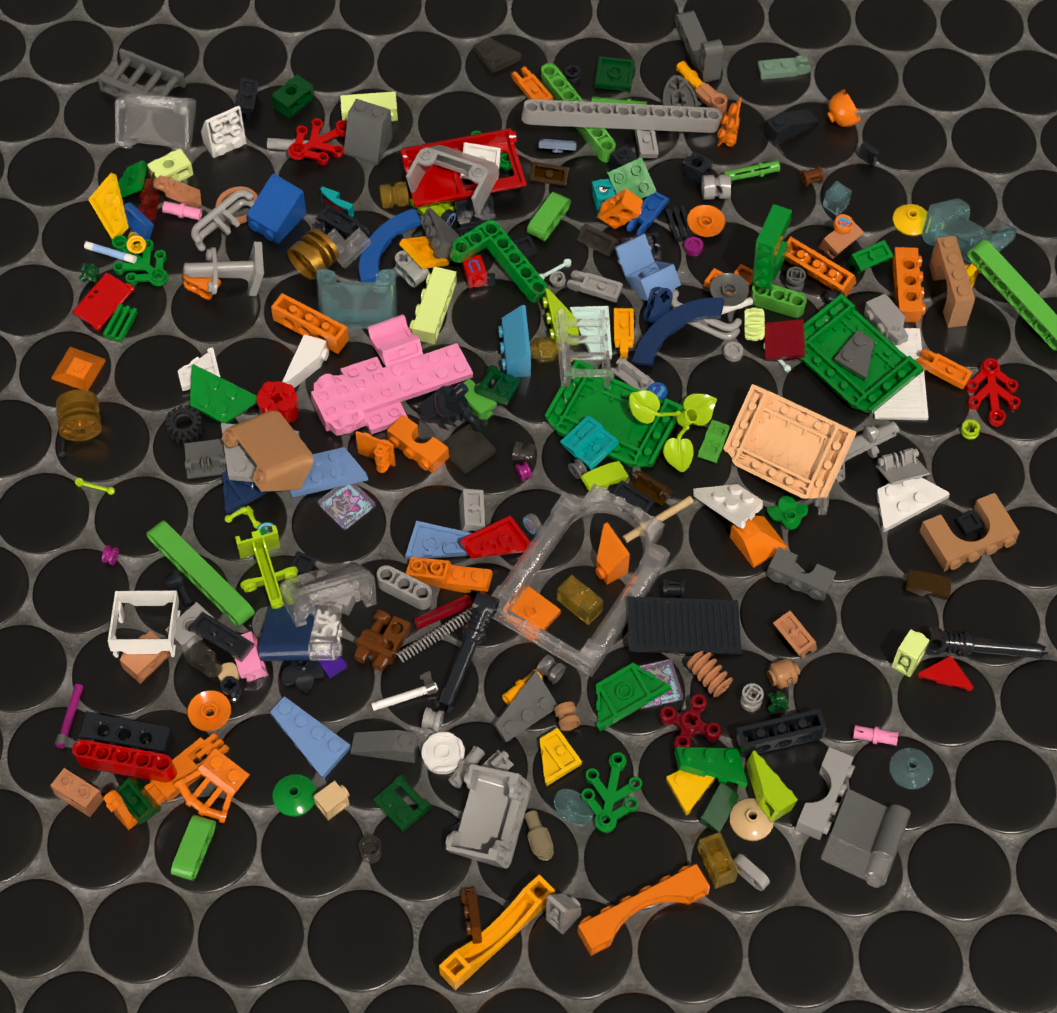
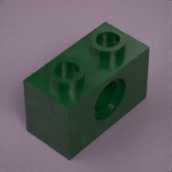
M298 74L295 75L284 86L274 92L272 95L273 108L290 119L314 98L313 85Z

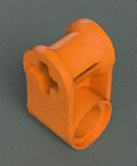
M183 274L184 287L187 290L205 299L212 298L213 295L207 292L208 281H211V278L187 277V275ZM218 279V287H217V289H218L219 286L221 285V281H220L219 279Z

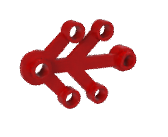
M318 118L313 119L310 141L303 144V139L307 136L308 129L302 125L298 126L296 142H293L288 147L289 156L295 160H301L304 157L317 160L320 165H326L329 159L328 154L310 151L314 148L331 152L336 158L342 157L344 148L341 145H330L325 142L338 136L345 137L347 121H338L334 130L318 137L323 122Z
M989 358L982 362L980 366L981 372L973 379L968 380L966 384V390L974 393L985 378H987L988 382L975 396L969 398L968 407L972 410L978 409L981 401L989 394L991 412L988 421L992 426L998 427L1004 423L1006 418L1004 411L999 409L998 395L1007 401L1009 409H1018L1020 399L1010 394L1016 392L1018 383L1000 371V365L997 360ZM996 378L1005 384V389L996 383Z

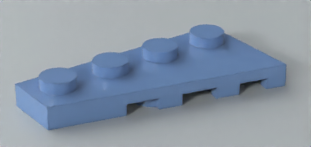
M285 696L270 711L277 724L290 737L294 745L302 752L322 780L351 749L350 744Z

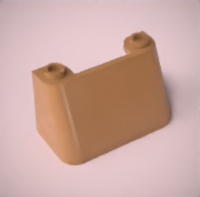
M267 411L228 427L221 438L225 445L230 448L236 447L240 442L257 464L253 480L261 492L300 490L313 465L311 451L278 411Z

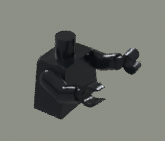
M462 382L455 388L449 386L440 387L419 405L428 421L458 427L455 425L457 419L463 422V417L474 425L476 431H484L482 426L488 425V420L479 419L471 411L469 402L465 397L469 389Z

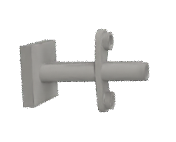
M254 241L248 261L217 262L216 248L212 247L206 250V261L210 262L184 263L183 274L187 275V277L211 278L207 285V292L211 293V295L217 293L218 278H243L248 281L249 296H257L264 275L262 242Z
M893 421L879 428L873 425L871 427H864L863 433L854 437L837 474L836 481L839 483L845 479V462L865 451L871 458L877 457L879 453L877 445L896 436V433L900 431L897 424Z

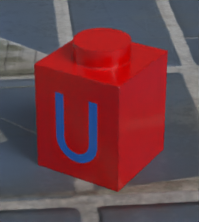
M481 255L470 257L462 262V271L468 288L481 287L487 284V272Z

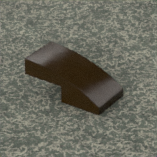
M909 570L907 571L905 590L920 596L930 594L947 600L950 598L952 579L933 573Z

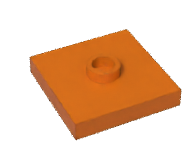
M528 586L502 614V618L535 642L560 615L561 610Z

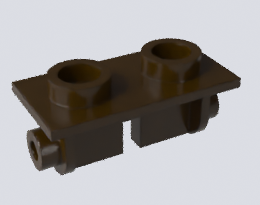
M636 470L632 475L634 477L633 480L629 483L630 486L655 500V503L663 506L673 493L667 486L643 473L642 470Z

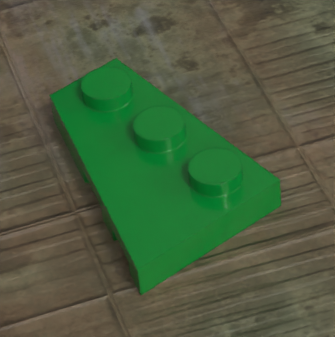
M677 747L674 752L678 770L701 777L708 775L718 778V782L725 784L727 781L736 783L739 788L743 789L748 784L738 748Z

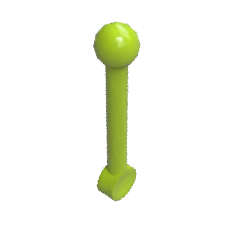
M82 478L75 480V484L78 487H91L105 491L109 495L115 493L113 487L106 488L84 482Z

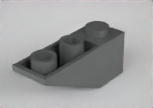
M428 207L425 214L421 217V225L435 257L452 260L450 258V251L459 235L432 208Z

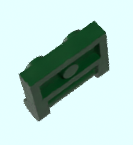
M490 365L486 370L483 380L475 387V391L481 396L507 406L519 387L521 379L499 371L495 365ZM492 379L497 380L493 389L488 388Z
M403 774L399 775L393 783L373 799L375 805L402 833L432 806L428 800H424L406 782L407 778ZM401 788L418 806L415 811L396 792L398 789Z

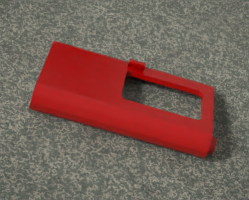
M511 128L401 148L406 175L418 152L423 148L442 145L462 152L464 142L501 148L500 153L505 152L509 156L514 176L497 179L490 194L523 188L527 185L514 145L517 142L516 133ZM432 164L428 166L415 193L411 192L416 208L472 197L478 184L464 185L459 172Z

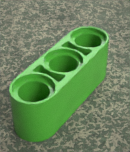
M552 192L530 221L527 233L545 241L569 209L571 200Z
M755 284L752 286L751 298L753 299V305L795 318L801 317L804 314L807 301L804 294L776 285H772L771 290L760 288Z
M197 815L192 816L173 861L172 875L191 881L196 878L214 834L216 821Z

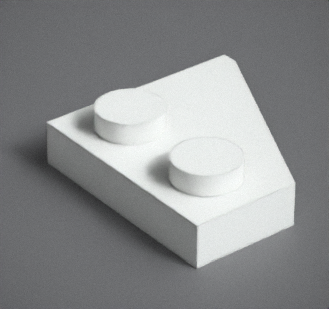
M213 347L207 350L208 353L201 358L196 357L189 365H185L178 370L182 391L191 389V369L193 364L220 377Z

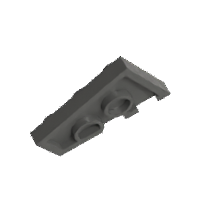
M537 671L532 672L524 686L519 689L518 694L493 723L504 742H508L552 712L557 706Z

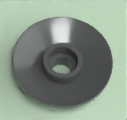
M724 273L713 279L710 293L713 298H724L725 306H736L747 299L749 286L741 276L734 273Z

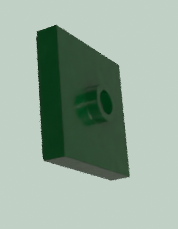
M599 56L595 88L631 92L635 60Z

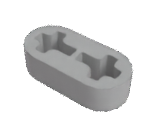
M738 854L731 861L732 867L757 890L763 891L770 883L769 878L744 855Z

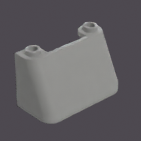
M470 764L469 770L466 771L464 776V782L470 789L459 830L453 831L446 838V850L450 853L507 869L513 858L531 793L530 783L517 773Z

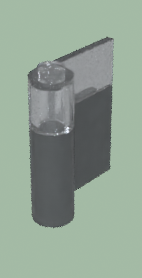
M847 789L821 860L866 880L867 884L872 887L884 886L911 812L900 805L886 807Z

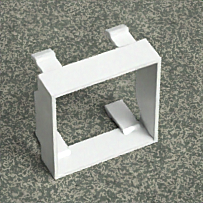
M115 591L108 644L110 651H113V655L116 658L119 656V651L126 654H158L161 651H170L171 657L175 656L176 645H174L176 621L180 617L177 591ZM173 602L168 639L116 638L117 620L120 623L124 622L125 614L122 603H130L134 606H164L167 603Z

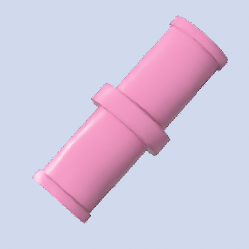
M167 201L163 203V213L178 215L179 218L187 217L201 220V208L186 206L185 203L176 204Z
M855 725L853 739L873 741L872 744L879 742L897 746L899 732L880 730L879 727L873 729Z

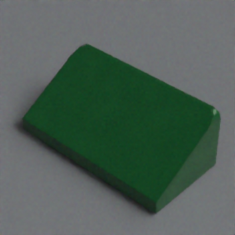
M128 777L116 790L122 797L128 811L139 824H143L161 810V807L137 778Z
M720 782L701 817L700 824L720 833L739 795Z

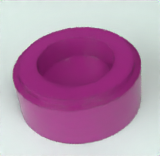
M698 237L686 239L684 243L685 253L690 256L700 255L703 251L702 240Z

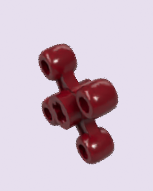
M702 694L692 696L690 699V710L684 714H679L671 706H665L660 711L659 718L662 724L677 725L681 730V734L674 740L675 750L677 747H691L690 739L697 734L704 735L711 742L717 741L721 737L722 729L719 724L715 722L705 723L700 718V714L707 706V700Z

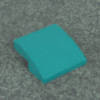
M588 415L560 443L576 459L581 460L587 468L592 470L619 444V441L604 430L602 424Z

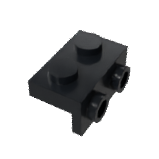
M489 194L479 215L475 214L472 197L454 200L457 222L460 227L474 226L488 220L497 221L492 194Z

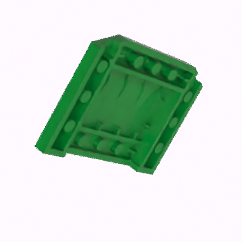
M842 293L804 324L805 357L799 359L851 408L873 414L923 372V367L910 355L907 357L859 314L855 310V305ZM858 330L874 339V348L866 381L835 363V357Z
M576 359L545 414V419L557 434L563 437L568 435L585 417L591 416L602 424L604 430L619 441V444L606 457L620 461V463L628 467H653L677 423V416H655L652 423H641L633 416L629 406L630 394L641 390L596 371L593 365ZM667 398L665 400L659 399L660 408L657 411L658 413L681 412L684 410L683 405Z

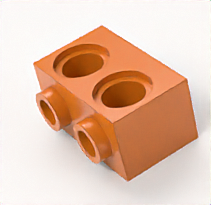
M624 189L602 202L598 218L616 229L641 214L643 200L629 190Z

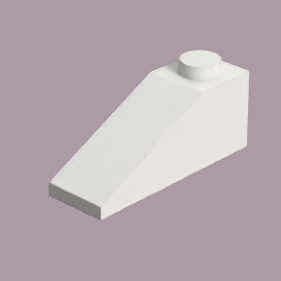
M304 334L282 382L291 384L295 388L318 370L323 361H326L329 356L326 340Z

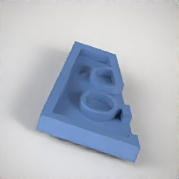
M416 521L405 559L410 560L411 557L442 558L469 556L460 542L462 538L472 533Z

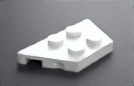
M923 478L907 480L901 484L891 485L889 483L879 488L876 494L880 505L879 512L882 517L883 532L948 499L949 492Z
M738 484L693 489L695 498L741 529L746 526L748 519L752 520L755 514L763 508V501Z

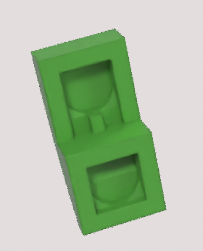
M712 420L699 450L698 457L717 463L731 426Z

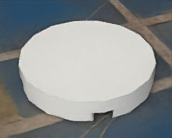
M450 732L432 734L422 746L424 765L436 774L455 772L459 767V762L462 759L464 760L465 748L462 741Z

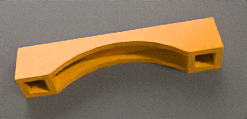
M538 875L520 892L509 907L481 933V943L473 944V940H471L463 947L457 949L439 965L440 975L456 990L547 906V897L550 894H555V890Z

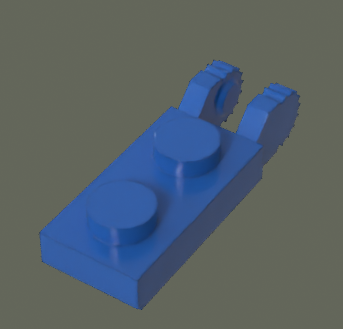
M658 192L647 196L642 203L641 214L637 218L630 220L626 230L631 232L637 222H639L641 226L638 228L636 235L645 233L647 227L651 226L668 204L669 198Z

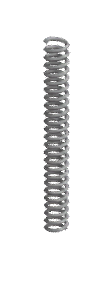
M470 607L469 610H466V612H462V614H459V616H455V619L452 618V621L449 620L448 623L445 622V625H441V627H438V629H434V632L431 631V634L428 633L427 636L424 635V638H420V640H417V642H413V645L410 644L409 647L407 646L406 649L399 651V654L396 653V655H398L401 661L404 663L405 661L402 658L401 653L403 654L406 660H408V658L405 655V652L408 654L409 658H412V656L408 652V649L411 651L412 655L415 656V653L413 652L411 646L414 648L415 652L419 654L418 650L415 647V644L417 645L418 649L422 652L419 643L422 645L423 649H426V647L422 643V640L425 642L426 646L429 647V644L427 643L425 637L428 639L429 643L433 645L429 636L432 638L434 643H436V640L433 637V634L436 636L437 640L440 641V638L436 634V631L443 639V635L441 634L439 629L442 630L444 636H447V634L444 631L443 627L446 629L447 633L450 634V631L447 628L446 624L449 626L452 632H454V629L452 628L450 623H452L455 630H457V626L454 624V621L456 622L458 627L461 628V625L457 621V618L464 626V622L462 621L460 616L463 617L465 623H468L467 619L464 617V614L467 616L469 620L470 616L468 615L467 611L471 615L472 608Z

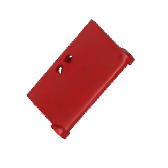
M106 272L72 313L92 325V328L100 331L102 326L116 311L118 305L122 304L135 289L130 284H125Z

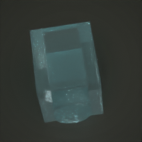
M836 181L825 192L823 206L838 216L849 205L852 190Z

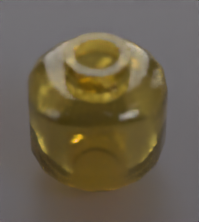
M552 337L535 338L530 344L531 358L537 363L553 362L560 351L558 343Z

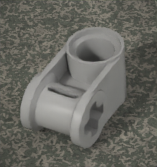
M400 251L395 255V271L410 286L415 288L427 278L429 270L427 268L422 269L406 251Z

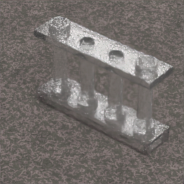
M558 309L555 324L561 386L569 387L571 379H574V377H603L604 387H608L610 380L614 378V368L610 365L607 337L609 319L605 317V310H600L598 319H570V317L566 316V309ZM570 327H598L599 336L571 335V333H568V329ZM571 343L600 344L601 352H573V350H570L569 345ZM573 360H602V369H575L571 367V362Z

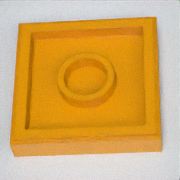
M427 236L401 239L399 243L422 269L448 266L451 261L435 257Z

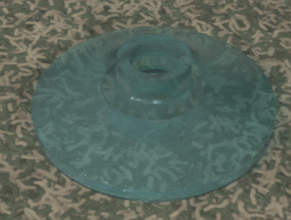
M904 748L892 756L889 771L893 780L901 787L919 789L927 785L931 780L933 765L924 752L915 748ZM909 763L915 764L916 768H911Z
M562 789L554 797V805L558 813L566 821L574 825H588L592 821L594 813L588 804L582 801V795L571 789Z

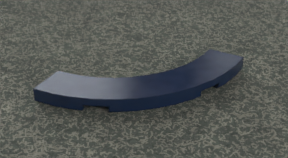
M724 298L694 300L682 304L663 315L648 329L634 353L633 365L652 367L664 340L684 327L685 324L694 320L721 319L725 302Z

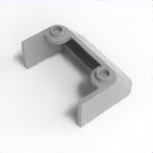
M442 145L421 149L406 175L410 191L415 193L428 166L432 164L468 175L472 182L478 184L472 196L475 214L479 215L499 177L497 164Z

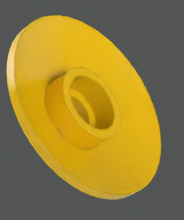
M902 205L893 214L895 228L905 235H921L930 226V215L924 208L918 205Z

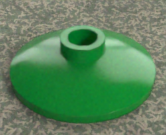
M294 774L286 776L276 784L273 790L274 805L284 815L301 816L314 806L313 796L317 794L313 782L303 775ZM292 790L298 791L296 795L290 794Z

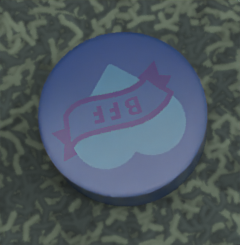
M655 382L648 387V391L653 392L659 399L665 400L667 398L668 390L663 383Z

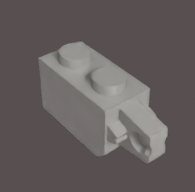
M886 294L866 302L864 317L887 339L893 340L897 345L908 341V334L903 328L905 316Z

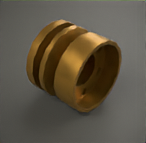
M316 228L310 229L301 238V241H297L287 251L288 258L294 268L310 280H316L325 271V268H329L339 258V252L333 241Z
M72 390L61 394L57 398L56 411L61 437L71 441H83L92 439L101 432L99 400L96 394L87 390Z

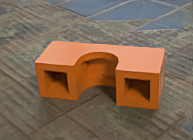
M402 415L387 429L388 441L394 444V448L402 450L407 458L418 462L422 469L429 470L434 474L449 458V448L435 437H432L426 443L415 442L414 440L419 436L418 425L405 415Z

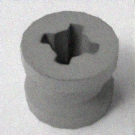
M426 707L421 728H432L434 731L439 732L443 722L444 711L439 710L435 712L431 708Z

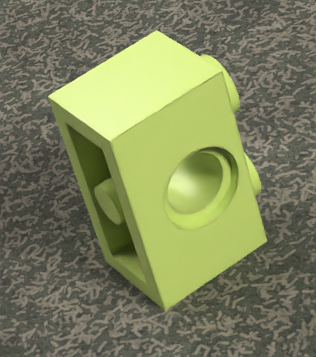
M181 148L147 164L153 181L159 175L179 182L193 175L191 162Z
M910 629L897 650L892 667L911 677L923 658L929 639L922 633Z

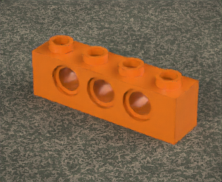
M790 236L787 241L788 251L784 261L794 267L802 268L807 275L847 297L856 284L854 274Z
M895 247L894 257L892 258L895 305L905 316L904 322H920L921 316L925 315L926 308L925 303H922L924 298V287H921L923 271H920L919 268L922 265V256H919L918 248Z
M283 293L271 306L274 321L303 336L305 334L326 340L327 348L337 354L349 341L347 326Z

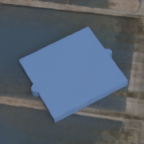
M644 233L615 247L619 259L618 263L622 267L624 276H628L655 263L651 253L652 247L649 246Z

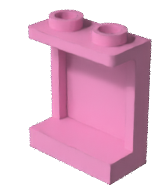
M404 315L368 327L370 341L386 367L423 354L420 338L418 335L412 334L407 326Z

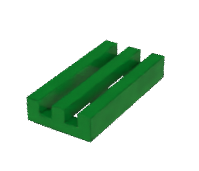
M119 304L103 333L104 338L122 343L138 314L137 309H130L129 306L123 307V304ZM130 314L119 336L117 337L116 335L121 329L126 316Z

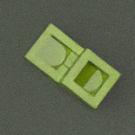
M616 461L583 474L581 479L588 491L594 493L607 490L609 485L620 483L621 480L625 482L629 476L620 461Z

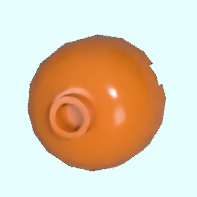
M845 89L836 93L830 99L828 105L830 112L827 115L832 123L836 122L841 127H850L861 122L860 116L857 117L855 114L858 111L848 93L845 94Z

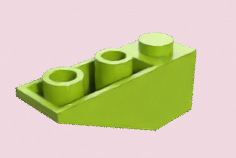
M545 289V297H542L543 308H547L548 311L546 313V322L551 324V329H549L550 340H554L555 347L579 344V331L575 316L549 289Z
M753 751L746 762L758 807L773 823L792 810L797 802V798L784 785L779 776L770 769L765 760L756 751Z

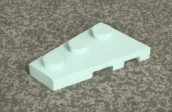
M570 307L569 311L576 318L578 331L592 360L612 359L609 307Z

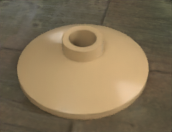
M749 798L739 801L730 813L731 828L742 839L748 841L761 840L773 828L774 822L772 823L758 807L756 799ZM754 814L756 819H750L748 815Z

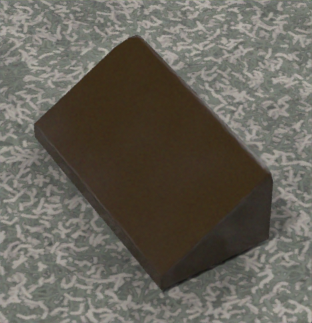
M532 162L530 181L567 186L570 168Z

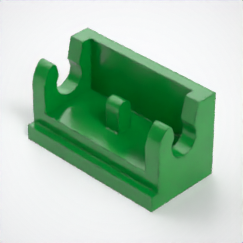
M885 240L853 253L847 265L849 267L854 265V275H857L863 270L889 261L894 255Z

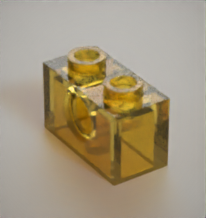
M573 575L558 588L557 600L589 625L602 612L603 599Z
M719 832L700 839L698 851L715 889L735 882L738 871L721 833Z

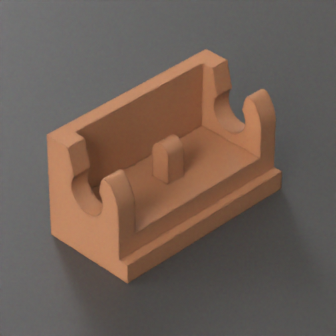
M853 221V228L848 234H839L834 230L823 239L819 248L833 259L835 255L840 254L846 247L861 237L864 232Z
M791 611L773 622L774 626L802 659L805 658V654L808 651L813 653L817 650L815 640Z

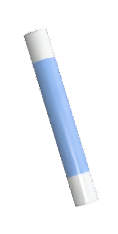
M88 241L84 244L85 249L131 263H135L137 257L108 247Z

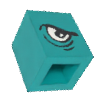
M610 178L592 181V196L598 211L601 208L602 202L615 195Z

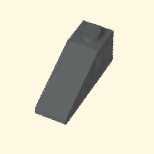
M400 730L354 733L350 753L353 755L415 763L419 744L418 733Z

